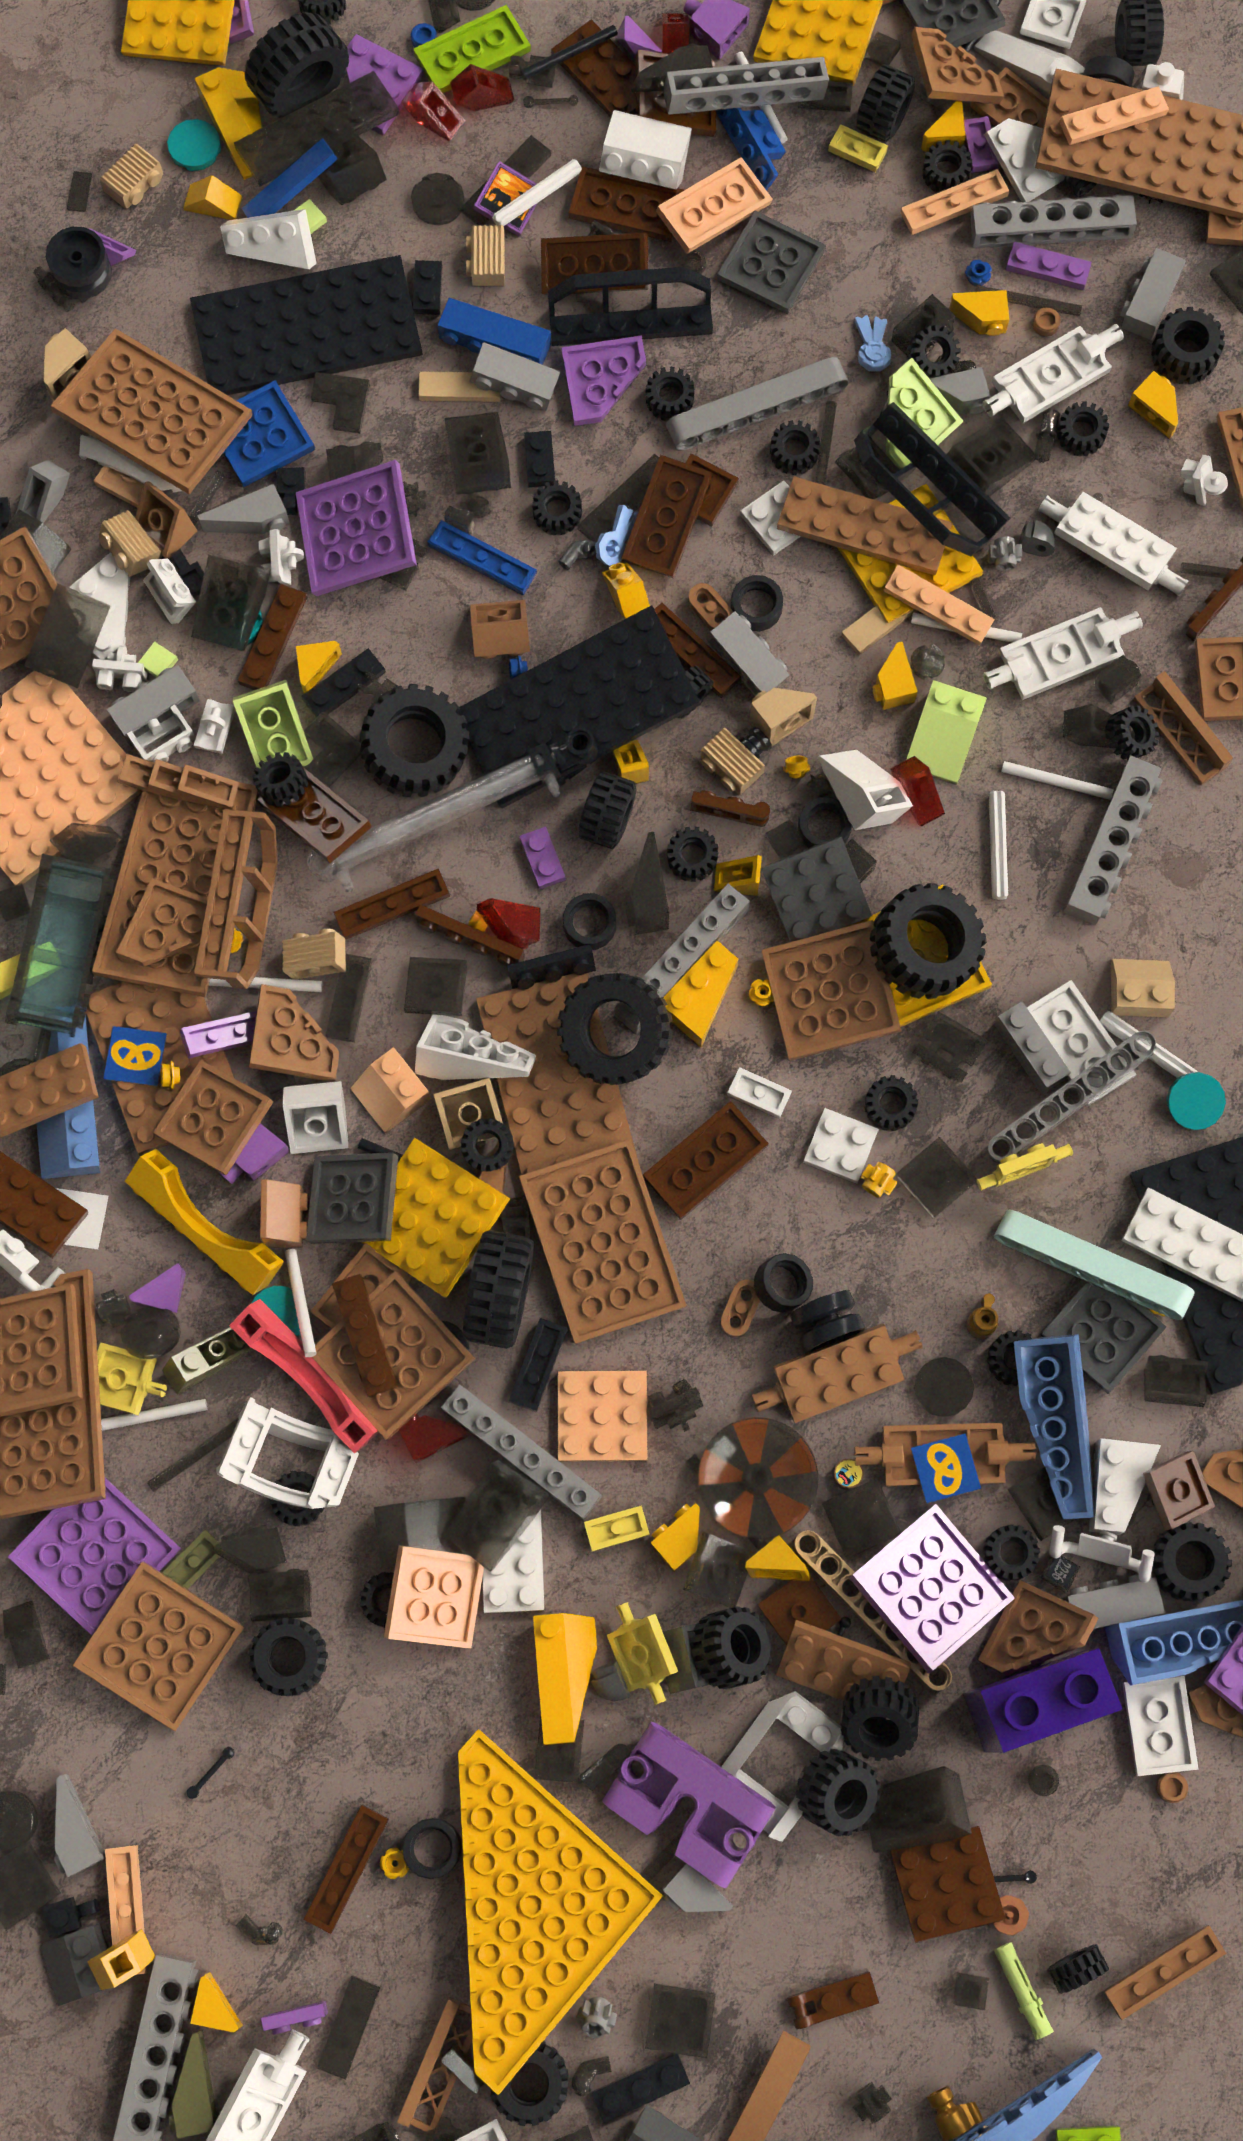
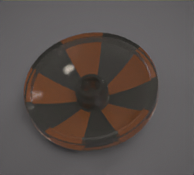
M745 1418L729 1424L711 1439L700 1460L698 1486L707 1511L723 1528L746 1538H772L795 1527L809 1512L818 1489L817 1463L808 1443L790 1426L770 1418Z

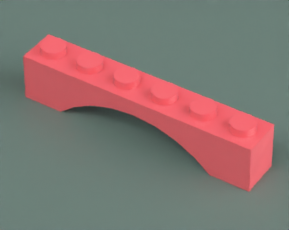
M261 1299L248 1305L229 1325L249 1347L277 1364L304 1389L319 1407L333 1432L354 1454L378 1433V1430L312 1357H305L302 1341Z

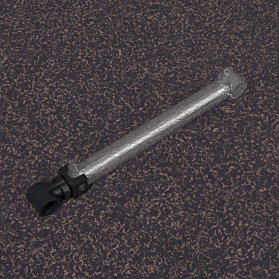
M585 728L573 729L566 738L550 745L553 751L552 754L546 742L528 750L529 755L371 827L333 862L329 863L325 869H319V865L325 859L312 850L307 857V866L320 881L331 882L339 877L345 891L352 892L354 887L348 869L539 781H542L543 784L546 783L553 797L560 796L561 792L556 778L560 777L561 774L556 764H559L561 770H565L578 763L587 764L592 762L598 753L595 739L590 731ZM579 743H588L585 749L576 750V746Z

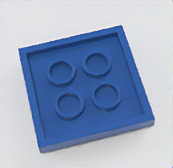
M276 380L236 400L252 410V417L225 449L223 454L243 488L271 474L277 468H282L315 450L314 443Z

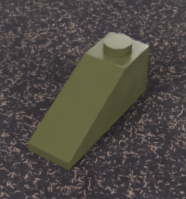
M198 2030L191 2035L173 2099L172 2111L168 2114L171 2131H176L177 2139L210 2132L218 2118L203 2030Z

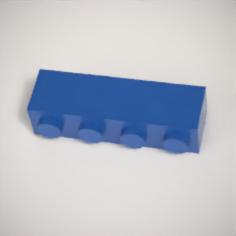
M448 298L437 325L439 339H442L449 345L457 344L467 347L470 351L477 354L480 353L482 344L485 342L543 365L551 346L550 330L452 298Z

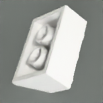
M614 110L603 145L599 171L677 190L683 179L692 128Z

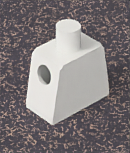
M1164 62L1160 66L1148 64L1133 88L1148 90L1159 86L1162 95L1182 100L1184 94V72L1175 69L1169 62Z

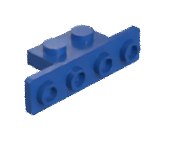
M741 108L716 110V114L740 156L767 191L778 177V172L771 160L781 159L786 153L763 110L742 111Z

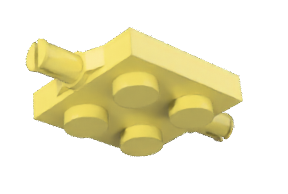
M1041 1143L1027 1150L1028 1153L1021 1157H1017V1154L1009 1155L1000 1160L1001 1164L996 1166L997 1169L992 1174L977 1179L978 1187L981 1191L994 1185L998 1187L1047 1168L1052 1163H1057L1058 1160L1072 1156V1148L1070 1144L1055 1149L1053 1144L1045 1147Z
M100 1342L97 1357L101 1406L139 1416L144 1398L148 1393L160 1397L165 1396L166 1393L160 1390L167 1391V1386L152 1382V1374L157 1358Z
M627 1602L616 1607L623 1624L616 1631L607 1634L628 1691L648 1688L654 1705L666 1701L660 1683L665 1677L677 1673L678 1670L656 1614L643 1619H634Z

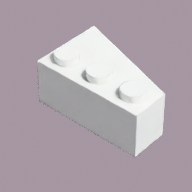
M306 209L229 220L220 226L226 254L310 269L317 264Z
M1102 1438L1095 1442L1092 1480L1094 1517L1090 1518L1089 1532L1100 1533V1531H1106L1119 1535L1126 1531L1146 1482L1143 1473L1152 1468L1161 1445Z

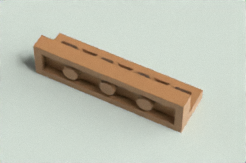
M1165 671L1156 676L1152 685L1134 696L1133 700L1137 705L1141 706V709H1147V715H1153L1154 719L1151 721L1152 723L1157 722L1158 727L1156 729L1200 785H1203L1228 768L1233 759L1232 755ZM1155 692L1161 700L1160 708L1150 707L1144 698ZM1163 715L1175 717L1178 721L1177 730L1164 726L1162 723ZM1180 737L1193 740L1195 743L1194 752L1182 749L1179 745ZM1197 758L1208 760L1214 769L1203 775L1196 766Z
M451 1997L448 1999L397 2123L406 2127L412 2125L432 2135L434 2134L472 2042V2026L470 2029L458 2034L454 2018L458 2009L471 2015V2006ZM452 2028L454 2036L447 2038L449 2030ZM468 2034L464 2045H462L460 2037ZM456 2039L460 2055L458 2059L445 2064L441 2053L444 2044ZM439 2057L442 2066L434 2069V2066ZM455 2065L450 2076L447 2068ZM443 2070L448 2081L446 2089L433 2094L428 2082L432 2074ZM426 2088L429 2096L421 2099ZM443 2095L437 2107L435 2098ZM430 2100L435 2111L431 2125L414 2118L418 2105Z

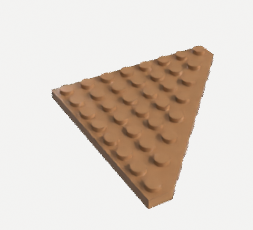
M89 1269L60 1274L53 1283L55 1287L72 1284L75 1287L83 1399L0 1417V1519L106 1499L93 1272Z

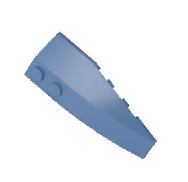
M84 1006L55 1008L47 1057L79 1043L87 1047L89 1056ZM94 1100L36 1123L42 1179L100 1173Z
M1079 1334L1014 1341L1020 1402L1023 1410L1026 1412L1033 1438H1035L1038 1445L1040 1457L1049 1475L1050 1484L1063 1519L1094 1517L1091 1453Z
M1243 1600L1105 1626L1111 1657L1130 1686L1190 1674L1198 1668L1220 1659L1229 1644L1232 1643L1235 1635L1243 1627Z
M1092 2049L953 2141H1032L1070 2103L1096 2068L1102 2056L1097 2050Z

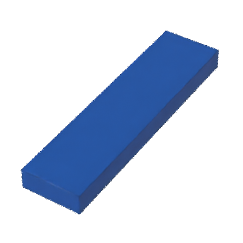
M322 138L243 206L242 210L247 218L275 214L338 158Z
M442 520L427 542L428 546L523 596L537 574V569Z

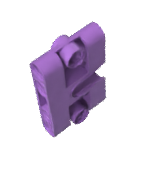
M650 1722L630 1756L623 1762L621 1771L602 1802L646 1835H649L675 1812L684 1796L692 1798L695 1808L684 1826L675 1856L715 1884L727 1888L747 1854L755 1846L757 1838L776 1807L765 1797L666 1728L655 1722ZM634 1761H639L644 1767V1773L641 1777L633 1773L632 1764ZM735 1832L742 1833L745 1836V1848L735 1845L733 1841Z

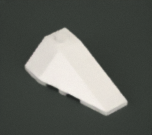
M996 30L984 35L974 46L975 51L1001 70L1005 67L1009 68L1047 99H1049L1053 74L1056 68L1081 75L1084 74L1085 70L1082 65L1067 55Z
M433 1013L416 1046L415 1074L440 1080L528 1077L536 1060V1055L508 1041L500 1043L492 1039L491 1033L485 1030L479 1033L469 1028V1023L464 1020Z

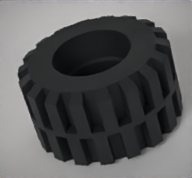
M1121 0L1115 21V49L1117 57L1128 62L1131 66L1156 65L1161 55L1164 39V13L1161 1Z
M883 64L873 75L864 93L857 113V129L885 142L889 141L899 129L909 108L915 89V78Z
M1187 307L1186 311L1178 308L1174 314L1170 312L1166 315L1165 320L1162 319L1151 349V356H1154L1152 362L1154 366L1159 365L1157 371L1161 375L1166 373L1168 380L1171 381L1172 378L1177 379L1179 384H1183V381H1187L1188 384H1194L1196 379L1200 382L1205 379L1206 375L1209 376L1213 372L1225 345V341H1223L1225 337L1224 330H1220L1222 325L1219 321H1213L1214 315L1211 313L1208 315L1204 314L1205 310L1201 308L1198 311H1194L1193 307ZM1179 339L1191 340L1199 346L1201 351L1186 352L1180 349L1175 341Z
M604 771L596 777L581 815L579 824L580 839L612 850L619 844L635 801L636 783L634 781Z
M1184 1523L1172 1530L1165 1531L1161 1534V1538L1157 1539L1154 1543L1155 1549L1152 1550L1155 1553L1152 1570L1156 1574L1154 1577H1156L1157 1582H1160L1162 1585L1161 1589L1165 1593L1169 1592L1172 1594L1171 1597L1181 1598L1183 1601L1200 1600L1216 1594L1217 1590H1221L1225 1586L1224 1581L1229 1579L1231 1574L1228 1572L1229 1567H1232V1560L1228 1559V1554L1231 1551L1229 1547L1225 1548L1223 1544L1226 1540L1222 1535L1217 1536L1215 1534L1216 1530L1212 1527L1206 1528L1204 1527L1205 1524ZM1184 1544H1192L1198 1547L1205 1556L1206 1569L1202 1577L1197 1580L1185 1578L1176 1567L1175 1556L1177 1550Z
M736 1606L707 1614V1616L699 1620V1625L695 1626L693 1631L696 1635L691 1637V1644L694 1645L691 1653L692 1657L695 1656L696 1659L694 1664L696 1669L701 1670V1677L704 1680L709 1679V1684L713 1687L718 1686L719 1689H730L751 1684L762 1679L761 1676L766 1675L768 1672L767 1665H771L772 1662L770 1653L773 1652V1645H770L769 1639H771L770 1632H766L765 1628L767 1626L765 1622L759 1621V1615L756 1612L751 1613L749 1608Z
M282 1618L281 1620L269 1622L270 1624L266 1627L263 1626L259 1630L260 1633L257 1637L254 1636L251 1641L253 1645L248 1652L250 1656L248 1664L249 1669L253 1671V1678L260 1683L264 1690H268L272 1694L297 1696L303 1692H308L316 1683H319L322 1679V1673L327 1668L326 1659H328V1652H326L325 1640L321 1638L317 1629L298 1619ZM284 1639H294L300 1642L306 1654L305 1663L301 1670L290 1676L279 1674L273 1668L271 1662L274 1647Z
M872 1676V1680L867 1678L861 1679L860 1685L854 1683L850 1687V1691L846 1692L842 1706L841 1735L844 1736L846 1745H851V1750L854 1753H862L863 1758H875L874 1761H881V1758H887L888 1761L894 1760V1756L902 1757L906 1754V1750L910 1751L914 1747V1742L918 1738L919 1707L918 1699L913 1696V1691L910 1688H904V1683L899 1680L893 1682L890 1677L879 1679V1676ZM871 1717H885L890 1720L880 1721Z
M830 1749L829 1752H820L819 1758L814 1756L810 1760L811 1764L808 1767L805 1766L802 1770L804 1773L803 1777L798 1779L797 1785L800 1786L799 1790L796 1791V1798L800 1799L797 1803L798 1808L803 1811L802 1815L804 1818L835 1836H841L842 1834L850 1836L853 1830L855 1832L862 1830V1825L864 1823L868 1824L871 1820L872 1812L875 1813L877 1810L875 1806L876 1801H880V1794L877 1793V1790L881 1788L880 1781L876 1780L878 1775L875 1770L871 1769L868 1763L842 1750ZM841 1787L840 1793H839V1795L837 1796V1798L835 1799L836 1794H837L839 1788Z
M544 2041L526 2061V2063L540 2066L546 2072L548 2087L541 2098L534 2101H526L519 2098L511 2088V2081L498 2096L491 2090L490 2096L492 2102H495L498 2112L500 2114L503 2113L510 2122H519L518 2125L532 2124V2126L539 2125V2122L550 2120L561 2109L567 2096L569 2074L565 2061L553 2046L546 2045Z

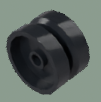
M72 226L60 230L49 241L45 257L56 287L64 295L73 299H88L97 296L106 289L111 280L112 268L103 241L94 231L85 227Z
M843 1290L819 1297L790 1313L795 1329L804 1330L812 1328L803 1333L800 1338L805 1353L865 1330L860 1314L841 1316L849 1312L855 1305L850 1290Z

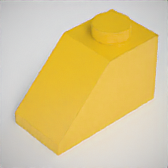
M1006 290L952 293L949 306L950 312L979 335L997 336L1001 333H1006L1009 323Z
M1153 371L1132 393L1128 406L1170 439L1178 425L1175 387L1171 385V382L1166 377L1160 376Z
M902 641L896 643L877 675L876 684L872 687L875 701H880L883 710L914 703L918 691Z

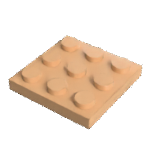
M558 1371L559 1462L647 1461V1371Z
M398 1545L384 1638L471 1649L485 1557Z

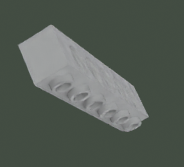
M824 57L667 72L663 92L668 115L822 100L825 97L829 77Z
M1116 194L1111 197L1088 196L1082 199L1061 198L1049 201L1036 199L1031 202L1008 201L1001 204L985 202L973 205L970 216L973 248L1013 246L1014 242L1034 245L1130 239L1133 237L1137 225L1133 195L1124 196L1122 194ZM1048 218H1054L1057 221H1051ZM995 221H1000L1004 224H997Z
M1130 755L1064 913L1096 925L1100 917L1106 918L1112 904L1107 899L1110 892L1115 894L1122 878L1117 875L1120 868L1126 869L1132 853L1128 852L1131 843H1137L1142 832V828L1138 827L1141 818L1147 819L1153 804L1148 801L1151 793L1157 795L1163 779L1158 778L1162 768ZM1130 788L1139 789L1142 792V796L1133 795L1130 792ZM1126 812L1130 814L1132 820H1123L1119 813ZM1109 838H1119L1122 842V845H1113L1110 842ZM1099 862L1109 863L1112 870L1106 871L1101 869ZM1095 886L1099 888L1101 895H1092L1088 887Z
M728 883L642 977L644 982L648 985H653L658 990L657 994L660 997H664L716 941L721 942L749 911L750 901ZM619 1002L615 1007V1017L637 1035L641 1027L636 1012L629 1005Z
M460 1384L441 1407L445 1414L584 1521L602 1498V1495Z
M163 1953L155 1956L113 2141H162L163 2131H159L161 2118H166L169 2111L170 2098H166L168 2086L174 2085L178 2066L173 2064L176 2052L181 2053L184 2044L185 2034L181 2033L183 2020L188 2021L191 2013L192 2001H188L190 1988L195 1989L199 1977V1969H195L196 1960ZM168 1982H174L179 1987L177 1999H170L166 1996L165 1986ZM161 2014L168 2015L171 2018L172 2027L170 2031H163L159 2028L157 2021ZM153 2047H160L164 2051L165 2059L163 2063L158 2064L152 2061L150 2051ZM146 2079H151L157 2084L155 2096H149L144 2092L143 2083ZM138 2112H144L149 2116L150 2125L148 2128H140L136 2124L135 2118Z

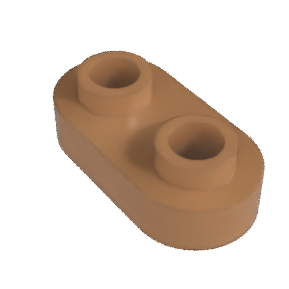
M696 584L689 591L688 602L691 609L711 631L719 625V623L715 622L716 618H723L725 620L733 613L729 605L709 584ZM699 598H705L707 602L699 603L697 600Z
M741 1280L732 1290L720 1322L722 1330L730 1337H740L750 1327L760 1303L754 1288V1281ZM742 1292H750L752 1298L749 1301L743 1300L741 1298ZM738 1318L741 1325L734 1328L730 1325V1320Z

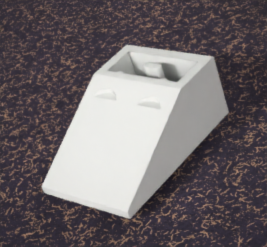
M858 750L817 757L854 830L892 824L913 806L901 782Z

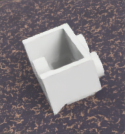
M175 704L170 707L173 716L162 723H159L156 718L150 720L147 724L150 730L138 738L135 737L132 731L127 733L132 745L142 759L155 762L156 759L167 762L169 755L177 750L179 753L185 752L193 745L192 741L196 739L195 735ZM179 728L182 730V733L148 754L146 753L145 749Z

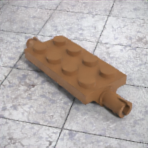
M882 1323L775 1365L773 1368L778 1382L775 1383V1387L751 1395L752 1400L755 1402V1408L759 1413L762 1410L783 1403V1405H787L793 1422L797 1423L901 1382L905 1379L898 1363L899 1356L922 1349V1342H919L920 1337L915 1330L910 1334L892 1340L889 1338L887 1329Z
M1002 1423L883 1426V1443H881L880 1447H854V1456H867L854 1458L855 1466L882 1465L884 1467L885 1487L921 1486L911 1448L966 1433L980 1484H1005V1466L1009 1461L1036 1460V1452H1023L1035 1450V1443H1008L1007 1440H1004Z

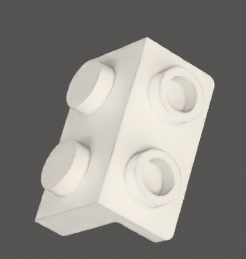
M169 559L149 560L147 566L150 572L143 581L171 624L179 623L196 601Z

